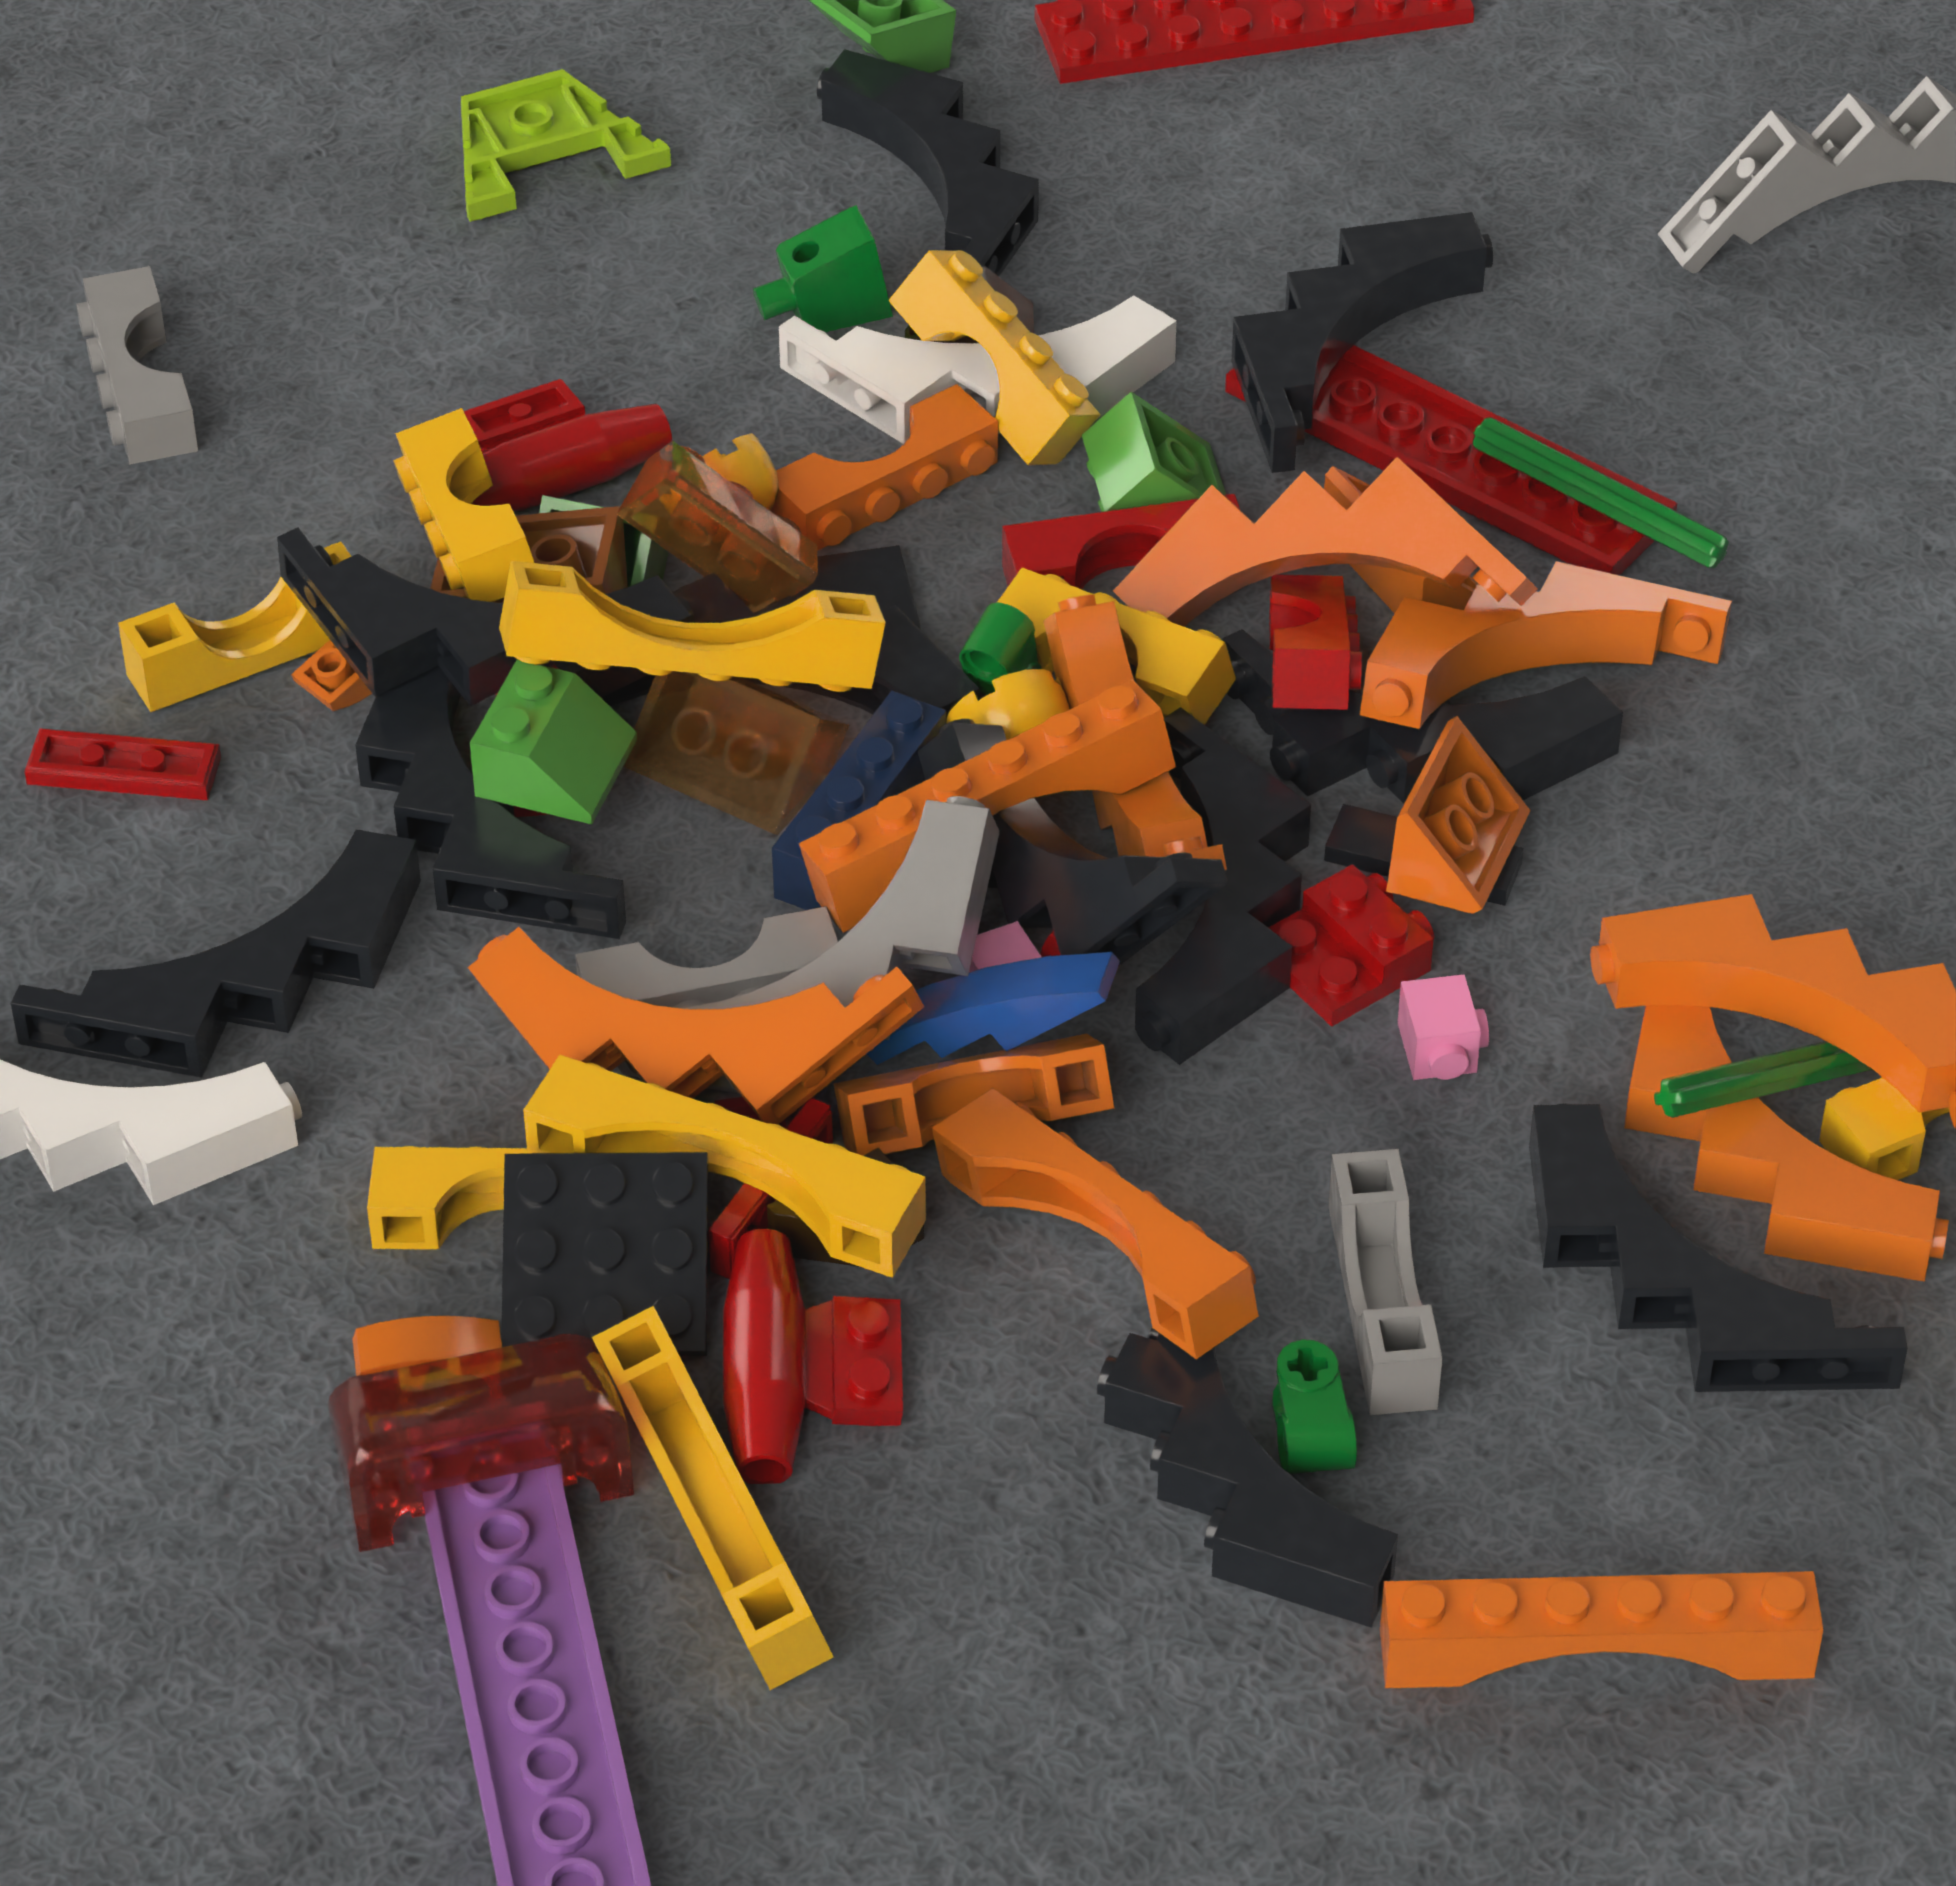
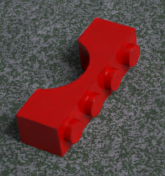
M1235 494L1225 495L1240 509ZM1198 499L1002 526V568L1007 585L1009 586L1020 569L1024 568L1044 576L1047 574L1059 576L1071 586L1082 589L1091 579L1103 572L1120 567L1136 566Z
M1276 574L1270 577L1269 647L1273 651V708L1348 710L1349 689H1361L1362 652H1360L1356 597L1345 596L1343 576Z

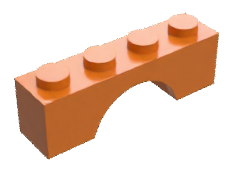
M955 384L910 406V437L898 450L887 456L864 462H844L812 453L776 470L778 493L773 508L767 513V518L807 556L826 546L837 545L847 536L875 522H884L890 519L896 512L924 498H933L943 489L969 476L980 475L987 471L990 466L998 463V421L958 384Z
M1082 1034L1016 1047L1009 1051L990 1052L834 1083L845 1148L864 1156L877 1148L884 1154L923 1147L928 1141L934 1139L932 1127L992 1088L1015 1104L1021 1103L1027 1106L1038 1120L1054 1121L1114 1109L1104 1044L1089 1034Z

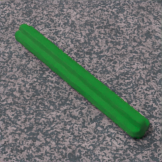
M1485 418L1474 431V447L1496 460L1707 568H1716L1720 561L1724 560L1729 543L1724 535L1494 418Z
M1824 1041L1663 1079L1660 1091L1654 1094V1100L1656 1105H1662L1666 1116L1674 1118L1873 1069L1846 1051Z

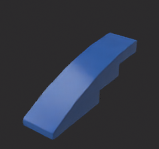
M1112 952L1046 956L990 966L969 972L968 976L959 975L929 984L916 990L925 1007L890 1034L889 1040L884 1039L869 1051L867 1055L878 1065L926 1041L943 1058L988 1034H991L1005 1051H1009L1105 1002L1120 961Z

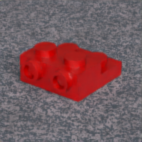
M1353 864L1303 891L1302 909L1268 927L1292 946L1290 988L1331 1027L1400 989L1402 981L1416 980L1431 971L1434 932L1428 919L1418 910H1413L1409 913L1404 912L1394 902L1393 893L1386 892L1387 881L1381 875L1372 873L1366 877Z

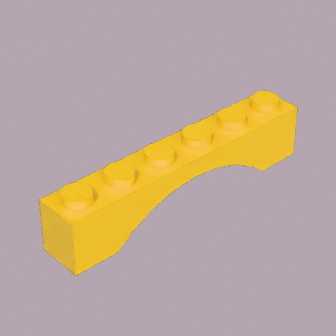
M511 561L499 630L506 655L515 657L528 664L541 665L548 663L550 660L576 662L580 666L592 670H605L611 666L638 668L644 673L657 676L668 675L672 671L698 673L700 676L714 681H726L732 677L759 679L772 686H788L792 682L818 684L831 691L845 692L851 690L852 687L872 689L886 622L874 595L813 590L789 605L756 617L723 623H684L652 617L619 604L594 588L573 567Z
M559 1055L523 1109L527 1153L707 1152L709 1159L708 1172L732 1177L762 1190L793 1210L818 1236L831 1257L892 1278L926 1221L925 1176L913 1173L900 1165L886 1164L851 1152L837 1144H827L788 1131L777 1124L764 1123L728 1111L714 1103H704L668 1091L654 1083H644L608 1071L595 1063H584Z
M654 1306L593 1336L592 1339L769 1689L772 1690L834 1658Z

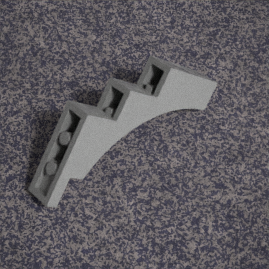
M1926 76L1892 114L1887 117L1851 93H1848L1811 134L1773 110H1770L1659 231L1658 236L1684 269L1691 273H1697L1733 234L1753 244L1774 228L1801 212L1854 190L1905 180H1934L1956 184V94Z
M961 796L949 797L946 802L926 800L915 837L894 878L869 912L840 941L812 962L776 982L733 998L685 1007V1009H726L756 1005L791 996L823 982L840 1003L846 1007L853 1002L854 994L862 984L876 975L881 974L885 976L896 966L903 974L905 967L968 976L1000 832L990 809L985 808L977 800ZM627 1060L617 1066L623 1075L641 1078ZM724 1075L706 1088L738 1093Z

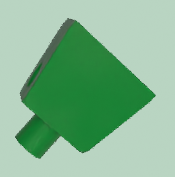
M857 205L780 243L776 249V255L782 278L753 288L755 301L764 321L793 310L796 317L824 332H829L893 317L875 239Z

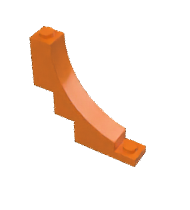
M1396 457L1347 510L1305 471L1299 475L1256 523L1252 522L1224 494L1211 485L1113 592L1128 607L1142 612H1158L1172 623L1185 627L1191 620L1213 604L1247 585L1276 574L1305 567L1331 564H1364L1398 569L1429 578L1453 590H1456L1479 567L1480 569L1472 577L1498 602L1508 594L1520 606L1538 588L1405 463Z
M1557 561L1540 592L1536 591L1522 606L1508 594L1498 602L1479 584L1464 610L1404 597L1367 661L1360 716L1420 729L1431 713L1457 693L1482 681L1530 668L1574 663L1652 665L1659 651L1718 664L1724 649L1732 601Z
M1094 595L1078 596L1058 602L1060 611L1054 612L1046 618L1044 625L1056 679L1058 677L1064 690L1069 708L1072 709L1100 695L1110 687L1119 686L1131 679L1134 680L1119 625L1115 602L1096 604ZM1168 771L1123 794L1092 790L1100 829L1113 828L1118 856L1166 857L1176 853H1190L1196 859L1222 860L1224 870H1227L1222 844L1208 847L1202 817L1183 798Z
M1752 894L1602 918L1599 945L1592 946L1590 952L1591 967L1596 983L1598 985L1606 984L1615 1009L1647 1005H1689L1737 1011L1784 1023L1817 1036L1846 1051L1895 1087L1919 1113L1949 1108L1951 1121L1956 1129V990L1944 963L1868 975L1847 928L1772 940Z
M520 927L516 928L509 935L498 936L487 943L480 951L478 959L467 967L549 1070L559 1055L584 1063H595L608 1071H612L623 1061L627 1060L645 1083L660 1085L668 1091L692 1099L724 1075L762 1122L777 1125L925 1007L912 983L897 966L885 976L881 974L876 975L862 984L854 994L853 1002L846 1007L840 1003L824 982L791 996L756 1005L726 1009H683L657 1006L622 997L587 982L565 969L543 952Z
M1647 1005L1645 1007L1629 1087L1625 1129L1701 1141L1693 1191L1772 1204L1764 1254L1925 1282L1929 1257L1943 1259L1949 1220L1936 1218L1940 1190L1904 1183L1871 1172L1837 1157L1811 1142L1786 1124L1759 1097L1674 1118L1666 1116L1662 1105H1656L1654 1100V1094L1660 1091L1663 1079L1729 1064L1732 1061L1727 1055L1717 1033L1710 1007L1689 1005Z

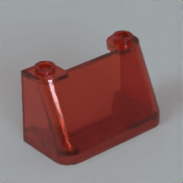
M560 1334L526 1343L368 1375H358L340 1384L329 1396L328 1410L331 1429L359 1552L394 1545L392 1534L394 1523L408 1510H410L412 1518L426 1515L423 1492L558 1464L563 1486L577 1484V1476L585 1477L594 1483L600 1502L634 1495L629 1432L624 1410L595 1343L585 1336Z

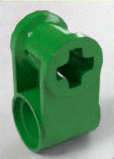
M998 602L991 603L986 607L959 655L963 672L980 688V695L986 696L995 692L991 681L1003 675L1028 669H1042L1040 663H1038L1033 622L1019 609L1008 604Z
M1302 1339L1289 1343L1282 1348L1277 1357L1276 1374L1278 1384L1272 1395V1408L1277 1428V1444L1281 1468L1288 1474L1354 1469L1357 1457L1355 1426L1351 1410L1346 1404L1335 1353L1325 1344L1315 1340Z

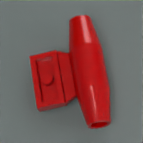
M562 379L464 411L479 442L493 484L471 504L480 506L510 504L513 512L540 505L542 495L561 498L611 481L672 446L670 425L664 411L658 404L586 414L585 406Z
M772 1229L752 1230L743 1234L738 1239L723 1308V1405L735 1465L743 1481L749 1484H779L786 1481L792 1475L805 1408L831 1419L832 1424L898 1426L901 1425L903 1416L901 1299L833 1296V1299L805 1309L791 1242L785 1234Z

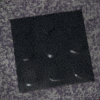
M707 1152L505 1154L501 1341L504 1357H601L592 1337L652 1306L657 1311L679 1356H707L709 1160Z

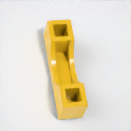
M929 250L888 301L922 341H955L967 335L980 343L992 358L998 373L1000 398L995 419L998 421V431L1027 465H1048L1061 462L1080 440L1082 434L1101 415L1087 399L1089 396L1087 389L1076 378L1065 374L1053 360V351L1049 344L1040 336L1031 333L1017 317L1018 310L1016 306L1006 296L994 291L983 278L981 265L971 255L961 250Z
M460 408L395 433L403 454L402 457L393 460L405 492L409 494L420 524L424 525L436 558L439 557L451 590L454 591L463 587L467 598L471 600L494 602L504 598L510 562L534 563L526 536L510 504L493 506L471 504L493 484L479 442L463 409Z
M341 541L324 547L333 565L351 557ZM280 577L274 589L262 602L244 614L231 619L214 622L197 620L185 614L174 602L118 623L127 677L150 712L315 652L330 640L282 577Z
M1021 568L997 601V603L1008 604L1019 609L1033 622L1038 663H1040L1042 669L1051 671V673L1054 671L1044 620L1054 612L1060 611L1058 602L1084 595H1094L1096 604L1114 601L1128 661L1137 668L1135 675L1137 684L1162 709L1164 718L1181 707L1205 725L1236 680L1226 644L1212 632L1203 629L1194 631L1172 623L1158 612L1139 611L1120 604L1115 598L1106 593L1097 592L1093 594L1071 586L1064 579L1053 574L1044 576Z
M1882 1077L1857 1088L1849 1087L1843 1089L1832 1098L1826 1100L1819 1142L1827 1151L1841 1159L1871 1172L1899 1180L1918 1172L1926 1133L1925 1126L1935 1118L1948 1113L1949 1108L1919 1113L1895 1087Z
M477 1146L469 1148L374 1147L367 1203L372 1249H440L449 1234L463 1222L486 1212L504 1210L505 1154L527 1153V1148H484Z

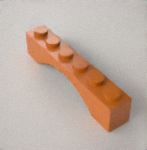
M1131 679L1119 686L1106 689L1100 695L1064 713L1053 715L1044 723L1009 740L1001 741L993 745L989 750L952 768L944 769L934 777L898 795L887 797L877 805L841 823L828 826L821 833L799 843L817 902L821 907H827L830 918L843 933L852 929L885 892L903 863L917 832L926 800L946 802L947 798L952 796L967 797L979 801L985 808H989L991 814L994 815L1001 810L1031 798L1062 791L1098 790L1123 794L1175 768L1176 764L1162 709Z
M992 1088L932 1127L942 1175L984 1207H1016L1051 1213L1081 1223L1109 1239L1129 1257L1143 1278L1152 1328L1195 1359H1198L1259 1317L1254 1292V1285L1256 1284L1255 1273L1249 1262L1236 1251L1229 1252L1207 1237L1198 1224L1191 1220L1184 1221L1164 1207L1153 1193L1147 1190L1142 1192L1122 1178L1111 1164L1106 1161L1099 1162L1080 1149L1069 1135L1064 1132L1057 1133L1038 1120L1034 1113L1024 1104H1015Z
M1814 1571L1384 1581L1380 1621L1385 1688L1462 1687L1485 1675L1522 1663L1562 1655L1597 1652L1646 1653L1683 1659L1716 1669L1737 1680L1808 1679L1815 1677L1823 1635V1624Z

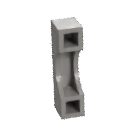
M150 266L83 278L86 302L76 303L82 336L94 335V338L86 339L93 373L104 371V374L96 375L103 409L114 407V410L106 412L113 446L124 444L129 464L197 452L198 445L193 410L182 373L158 371L138 362L145 354L166 343L161 302Z
M825 906L764 918L760 934L754 944L739 957L717 966L687 968L672 965L656 958L639 942L575 954L577 976L597 987L622 997L657 1006L685 1009V1007L733 998L776 982L815 960L836 944L838 940L827 907Z
M1399 1149L1332 1154L1328 1207L1369 1415L1438 1410L1442 1353L1431 1304L1422 1305L1417 1289L1410 1238L1409 1196Z

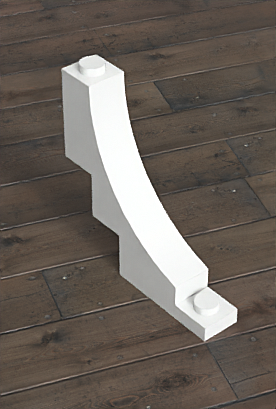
M1133 295L1113 309L1088 321L1038 336L1049 344L1053 351V360L1065 374L1073 376L1084 385L1089 394L1087 399L1101 414L1099 416L1101 417L1128 393L1135 392L1175 362L1177 320ZM793 316L779 326L781 369L903 444L910 437V406L955 384H958L995 418L1000 398L999 378L992 358L980 343H942L913 340L883 334L856 326L838 340H834L824 331L814 328L796 316Z
M0 1059V1159L28 1148L53 1192L127 1162L150 1201L155 1205L298 1146L295 1121L302 1118L300 1103L292 1086L288 1082L279 1085L265 1062L234 1073L196 1082L153 1087H112L59 1080L30 1072Z

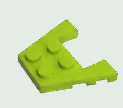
M563 69L461 96L465 201L467 218L470 222L517 209L515 190L504 174L511 171L522 170L529 166L566 156H573L602 146L607 149L625 179L671 166L670 148L664 141L658 138L652 142L642 135L640 124L629 116L619 118L607 110V101Z

